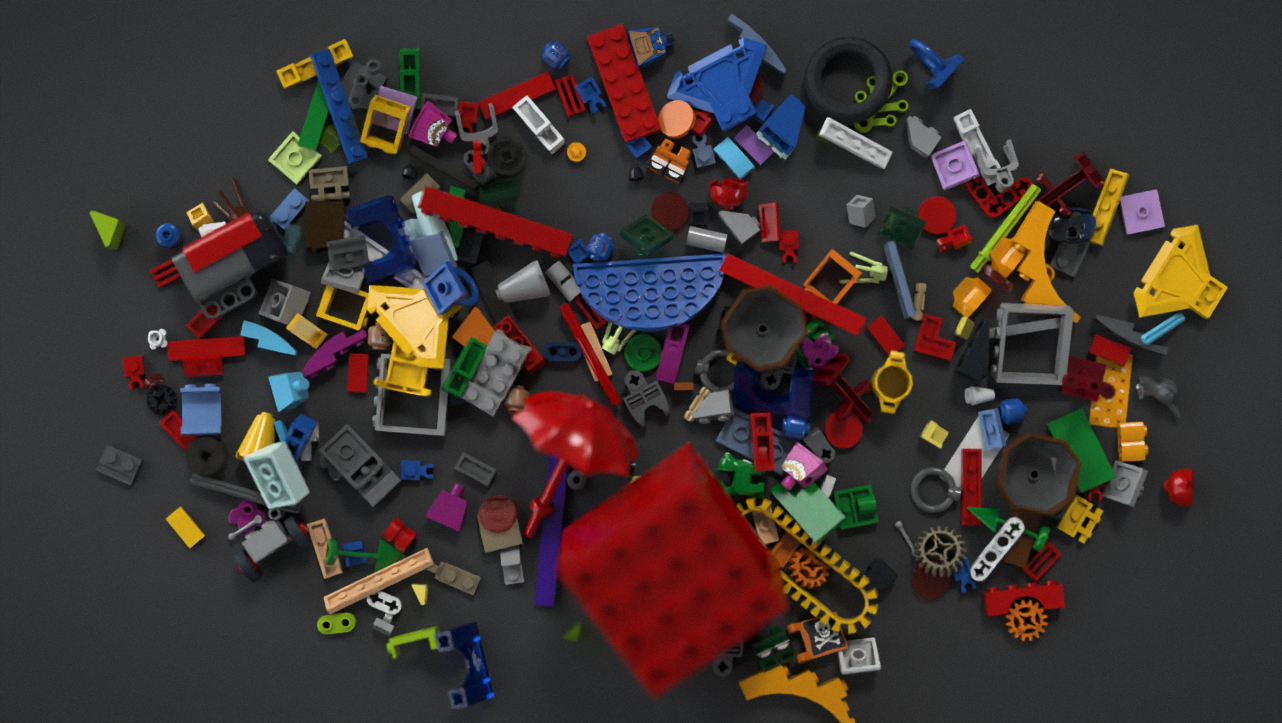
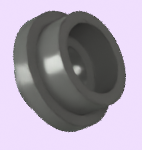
M579 470L572 471L567 477V483L572 489H581L586 484V476ZM575 476H578L580 478V482L578 484H575L573 482V478Z

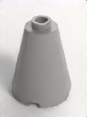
M538 260L531 262L498 284V289L495 290L499 301L503 300L504 303L543 298L551 295Z

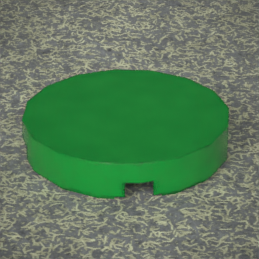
M639 334L632 337L627 342L624 351L628 365L639 372L653 370L658 366L662 354L660 343L656 338L647 334Z

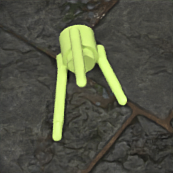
M854 252L849 253L857 259L872 264L871 267L855 266L857 269L869 271V276L873 277L857 279L855 283L879 284V280H886L887 266H883L880 262H875ZM850 279L840 280V283L846 284Z
M608 321L605 336L602 340V343H604L602 349L615 355L617 351H621L622 347L637 330H631L619 344L620 340L617 338L623 327L619 326L615 335H610L609 337L612 323Z

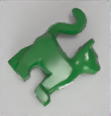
M724 453L716 471H734L731 487H726L718 479L729 495H745L750 498H763L764 481H759L758 483L751 481L752 475L765 474V471H755L753 462L737 460L732 457L731 453Z

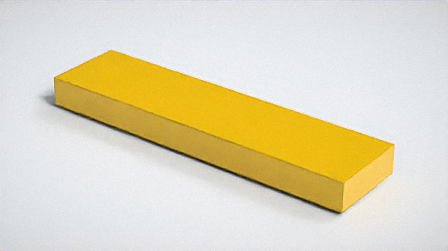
M1114 169L1109 170L1093 212V216L1096 219V231L1088 242L1103 246L1130 176L1129 174Z

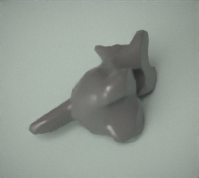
M1138 377L1139 384H1137L1136 388L1140 400L1145 396H1153L1166 404L1176 417H1180L1179 409L1173 404L1178 392L1173 380L1163 379L1157 382L1150 377Z

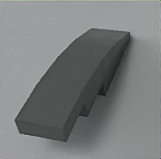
M1101 315L1093 316L1092 320L1124 342L1154 354L1167 355L1168 347L1151 343L1144 345L1143 341H1141V336L1144 334L1133 331L1134 323Z

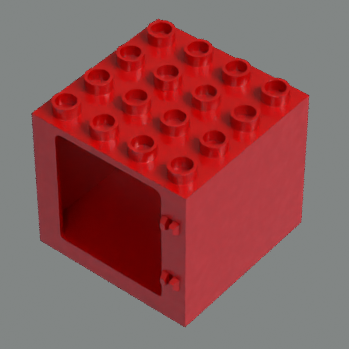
M690 442L563 529L558 573L653 698H656L788 608L780 563Z

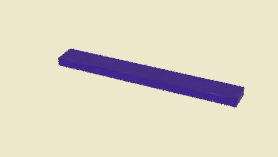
M552 454L549 457L547 483L560 459ZM568 467L551 501L554 505L553 514L550 517L543 518L534 605L554 607Z

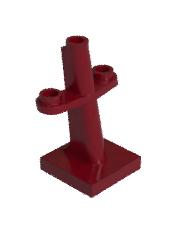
M1084 151L1074 157L1081 169L1056 187L1053 186L1042 171L1038 173L1036 177L1038 182L1042 186L1046 185L1050 191L1036 201L1049 206L1057 200L1061 205L1059 207L1061 214L1064 217H1070L1073 213L1063 200V195L1087 178H1089L1096 189L1105 183V180Z
M837 354L834 359L827 361L822 368H812L802 378L801 382L804 386H830L843 400L835 413L838 419L842 421L847 420L851 416V409L864 424H868L874 419V413L860 398L862 394H867L871 391V382L867 379L863 380L853 389L841 375L842 369L850 361L847 354Z
M1069 355L1067 374L1062 378L1059 393L1098 402L1099 395L1109 400L1115 396L1116 391L1113 385L1103 381L1107 365Z

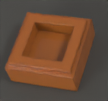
M693 382L674 383V391L694 390Z

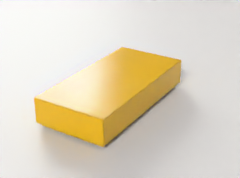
M299 313L294 316L286 327L287 330L316 350L328 335Z
M182 506L166 518L189 548H192L206 536Z

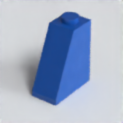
M792 94L759 129L765 137L787 156L797 145L806 107Z

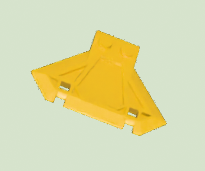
M1198 225L1173 229L1170 233V236L1174 238L1172 243L1165 241L1141 280L1145 284L1144 288L1140 289L1137 287L1133 292L1139 318L1190 308L1207 320L1228 287L1210 275ZM1180 243L1184 245L1182 249L1178 248ZM1151 289L1155 291L1153 296L1149 294Z
M369 285L367 311L370 314L374 312L379 314L376 321L407 356L413 353L417 357L413 361L417 367L443 369L448 320L464 306L455 304L444 315H438L425 288ZM385 304H386V306L389 308V309L386 310V311H385V309L383 308V306H384ZM423 346L426 351L422 352L419 348Z

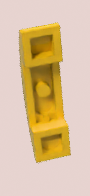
M346 39L328 46L336 67L354 57ZM310 57L276 71L284 89L317 77Z

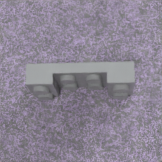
M500 329L495 331L472 379L466 385L461 398L486 413L495 416L532 348L514 342L506 337Z

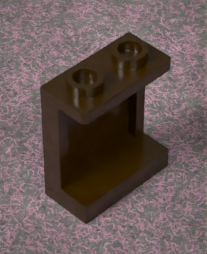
M305 202V248L310 249V252L321 253L322 249H328L327 242L345 239V202Z

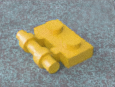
M1075 495L1074 502L1069 505L1056 528L1073 538L1077 532L1081 533L1078 541L1085 544L1087 539L1091 538L1093 534L1091 532L1095 525L1101 521L1100 517L1104 511L1097 507L1093 514L1090 512L1093 504ZM1088 517L1090 520L1086 527H1081L1085 518Z

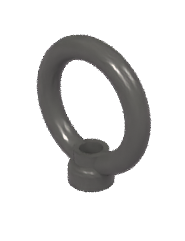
M726 349L714 350L708 353L703 360L697 359L694 374L700 375L702 384L712 393L729 390L732 393L740 387L744 380V367L742 370L737 367V377L727 387L715 386L708 379L709 363L717 357H727L730 352Z
M929 467L915 475L911 483L910 493L913 502L918 508L928 513H939L949 508L953 502H959L961 487L956 486L953 477L944 469ZM938 475L947 482L949 490L947 498L943 503L928 505L919 497L918 486L926 476Z

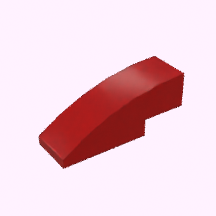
M752 413L749 417L755 471L775 470L770 413Z

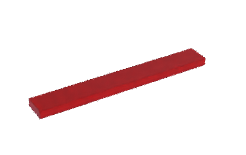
M727 254L719 270L753 288L771 285L801 305L804 312L855 336H859L867 320L863 316L730 254Z

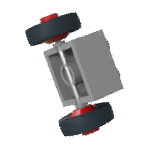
M295 516L287 518L284 521L285 526L281 520H269L261 526V531H253L245 536L246 541L242 544L246 550L242 549L234 556L240 572L251 582L254 583L262 577L258 567L259 561L288 542L294 540L302 549L312 544L308 529Z

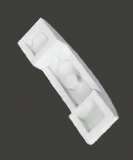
M969 109L953 117L962 140L967 141L971 154L975 153V149L980 147L985 166L989 169L1001 168L998 161L994 159L972 110ZM982 177L988 186L996 182L995 178L987 179Z

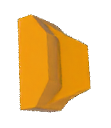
M1002 237L990 252L992 263L989 268L1003 279L1009 276L1028 251L1025 250L1023 252L1014 247L1016 243L1012 242L1013 238L1007 239Z
M965 277L952 292L954 296L952 307L962 316L969 317L986 299L992 289L978 277L975 279Z

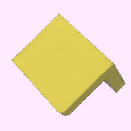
M929 420L919 437L941 449L948 431L939 427L932 420Z

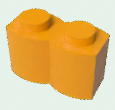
M1141 421L1117 423L1119 461L1145 460V456H1148V446L1144 443V437H1147L1146 425Z

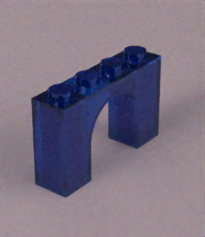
M386 195L346 210L351 228L361 229L382 222L392 233L393 243L390 251L380 259L363 264L368 283L376 284L416 269V258L411 253L409 247L410 239L404 231L405 222L399 215V203L394 196Z
M738 359L734 369V407L810 418L814 397V369L795 367L791 378V391L784 395H773L763 390L759 385L757 370Z
M477 621L434 633L438 652L457 649L461 652L466 662L467 674L464 683L459 687L448 690L452 710L469 707L494 697Z

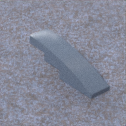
M731 13L727 24L741 32L739 40L744 37L768 45L750 26ZM768 45L762 63L784 76L786 68Z

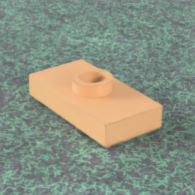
M769 506L767 510L772 513L771 506ZM752 511L757 534L763 542L768 544L779 541L775 522L762 512Z

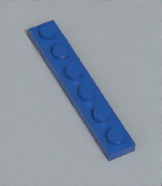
M330 49L312 53L310 58L348 164L368 158L364 144L360 142L361 136Z

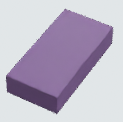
M748 125L734 137V140L760 166L774 153L761 139H758L756 133Z

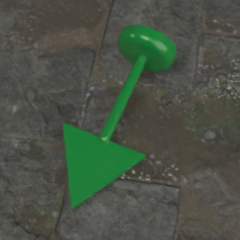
M966 508L993 532L996 531L997 522L1003 525L1007 522L998 517L1000 509ZM1013 523L1010 524L1012 529H1019V526ZM1041 526L1037 534L1026 529L1022 533L1035 538L1033 549L1040 552L1048 538L1050 528Z
M329 538L326 546L325 562L328 566L334 565L337 555L377 558L374 568L375 573L408 556L383 539H380L378 554L340 551L338 550L337 541Z

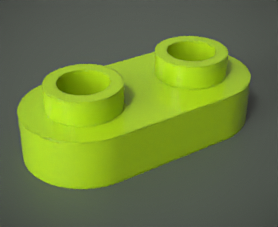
M349 612L324 615L317 622L318 630L326 635L349 632L356 626V618ZM344 619L349 621L348 626L343 625ZM325 621L330 623L329 628L324 627Z

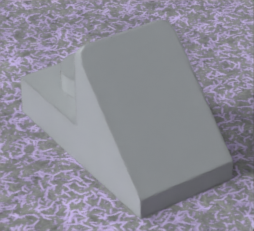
M519 545L500 549L505 585L525 582Z

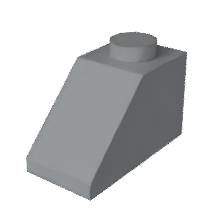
M720 211L718 214L740 245L760 231V223L754 216L751 218L749 214Z

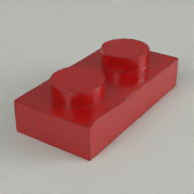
M222 354L183 357L185 377L224 375Z

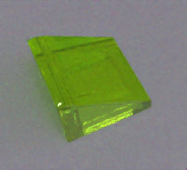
M334 124L326 128L320 140V143L332 153L341 144Z
M578 621L562 638L576 642L582 624L581 621Z

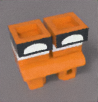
M665 139L661 146L657 147L647 165V169L661 176L664 173L665 178L679 184L689 164L690 150L681 147L678 155L671 153L675 143Z

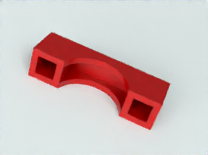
M1056 580L1045 581L1044 585H1037V582L1025 583L1026 587H1018V584L1007 585V589L999 590V587L987 588L988 591L983 592L985 615L1008 614L1011 604L1023 596L1034 597L1044 609L1065 607L1063 586L1061 583H1057Z

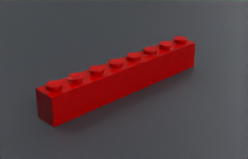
M424 186L417 207L422 209V214L432 217L434 213L440 215L439 219L447 222L453 219L458 221L457 225L465 228H469V225L477 227L476 231L487 234L490 231L495 233L494 237L505 240L506 237L513 239L512 243L523 246L524 243L530 244V249L539 252L545 249L549 251L548 255L557 258L560 255L566 256L572 237L571 233L428 186Z

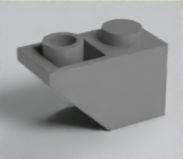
M909 116L905 123L910 148L927 158L941 139V136L938 135L939 132L936 129L924 126L923 121L918 117L914 116L912 118Z
M729 390L709 393L693 413V419L700 424H708L711 420L727 421L729 417H735L733 395Z

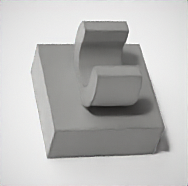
M386 612L383 620L376 618L373 629L390 637L394 630V626L390 624L393 615Z

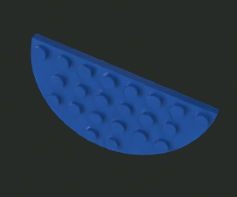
M725 253L573 264V271L582 297L598 315L623 328L638 331H658L686 323L700 314L712 302L723 281L724 273L719 270L725 260Z

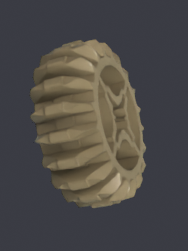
M941 526L937 527V531L930 527V533L923 531L924 537L919 536V542L915 543L917 549L914 550V555L918 556L916 557V562H921L919 565L920 569L926 567V574L933 571V577L936 576V573H940V577L943 578L944 572L951 576V570L957 573V566L962 567V561L966 560V556L963 555L967 553V549L963 548L965 541H960L962 537L960 534L955 536L956 530L953 529L949 533V527L947 526L944 531L941 530ZM940 538H941V539H946V540L950 541L951 543H946V544H945V543H942V542L940 541ZM933 540L934 547L928 553H924L927 544ZM937 547L944 550L943 557L942 554H937ZM956 550L955 558L948 563L947 556ZM928 559L940 561L941 565L934 564L930 562Z

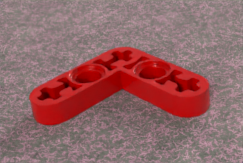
M980 176L973 179L975 184L978 182L981 184L975 187L974 190L971 189L974 186L971 181L962 183L985 215L990 218L999 216L1019 201L1027 192L1022 189L1018 192L1020 195L1018 197L1012 187L1016 190L1021 186L1020 182H1026L1028 184L1026 189L1028 190L1033 184L1029 178L1022 177L1015 181L1005 192L1003 191L995 196ZM980 188L984 189L987 193L984 199H980L976 195L977 190ZM1006 192L1013 195L1011 203H1007L1003 199V195ZM1000 201L1002 205L996 209L997 213H990L988 211L990 209L989 205L994 206Z

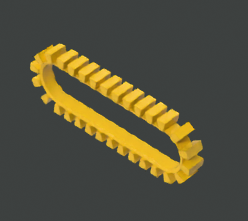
M748 498L746 500L748 509L745 511L740 503L737 504L743 515L752 511L766 514L863 593L865 608L855 618H841L799 584H795L794 580L781 571L782 578L787 581L784 585L785 593L788 594L792 586L797 589L791 597L795 601H798L801 594L807 597L800 605L807 609L812 601L816 606L811 609L810 613L817 617L820 609H822L825 614L820 617V621L826 625L829 618H833L836 622L832 626V630L836 632L840 631L841 623L848 624V634L857 632L855 622L859 620L864 628L871 623V619L865 614L868 611L876 615L878 604H869V599L877 598L878 594L876 588L866 591L864 588L870 579L863 574L860 582H857L855 578L860 574L859 570L854 567L850 575L847 574L845 570L850 567L851 564L844 559L841 566H837L835 563L840 560L841 556L834 552L831 560L827 558L826 555L831 551L829 546L825 544L820 552L816 547L821 542L817 545L813 540L812 544L806 541L810 537L806 531H804L802 537L797 533L802 528L797 521L792 529L787 525L793 520L789 514H786L783 521L778 518L783 513V509L777 506L774 513L767 510L772 501L764 499L762 507H756V498Z

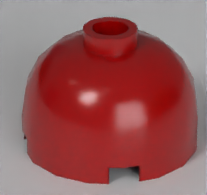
M724 178V181L718 183V179L710 182L711 198L718 206H723L724 210H734L735 206L741 205L747 197L748 182L744 183L743 179Z
M1178 469L1170 475L1169 481L1165 480L1164 492H1168L1172 503L1178 506L1192 507L1194 470Z

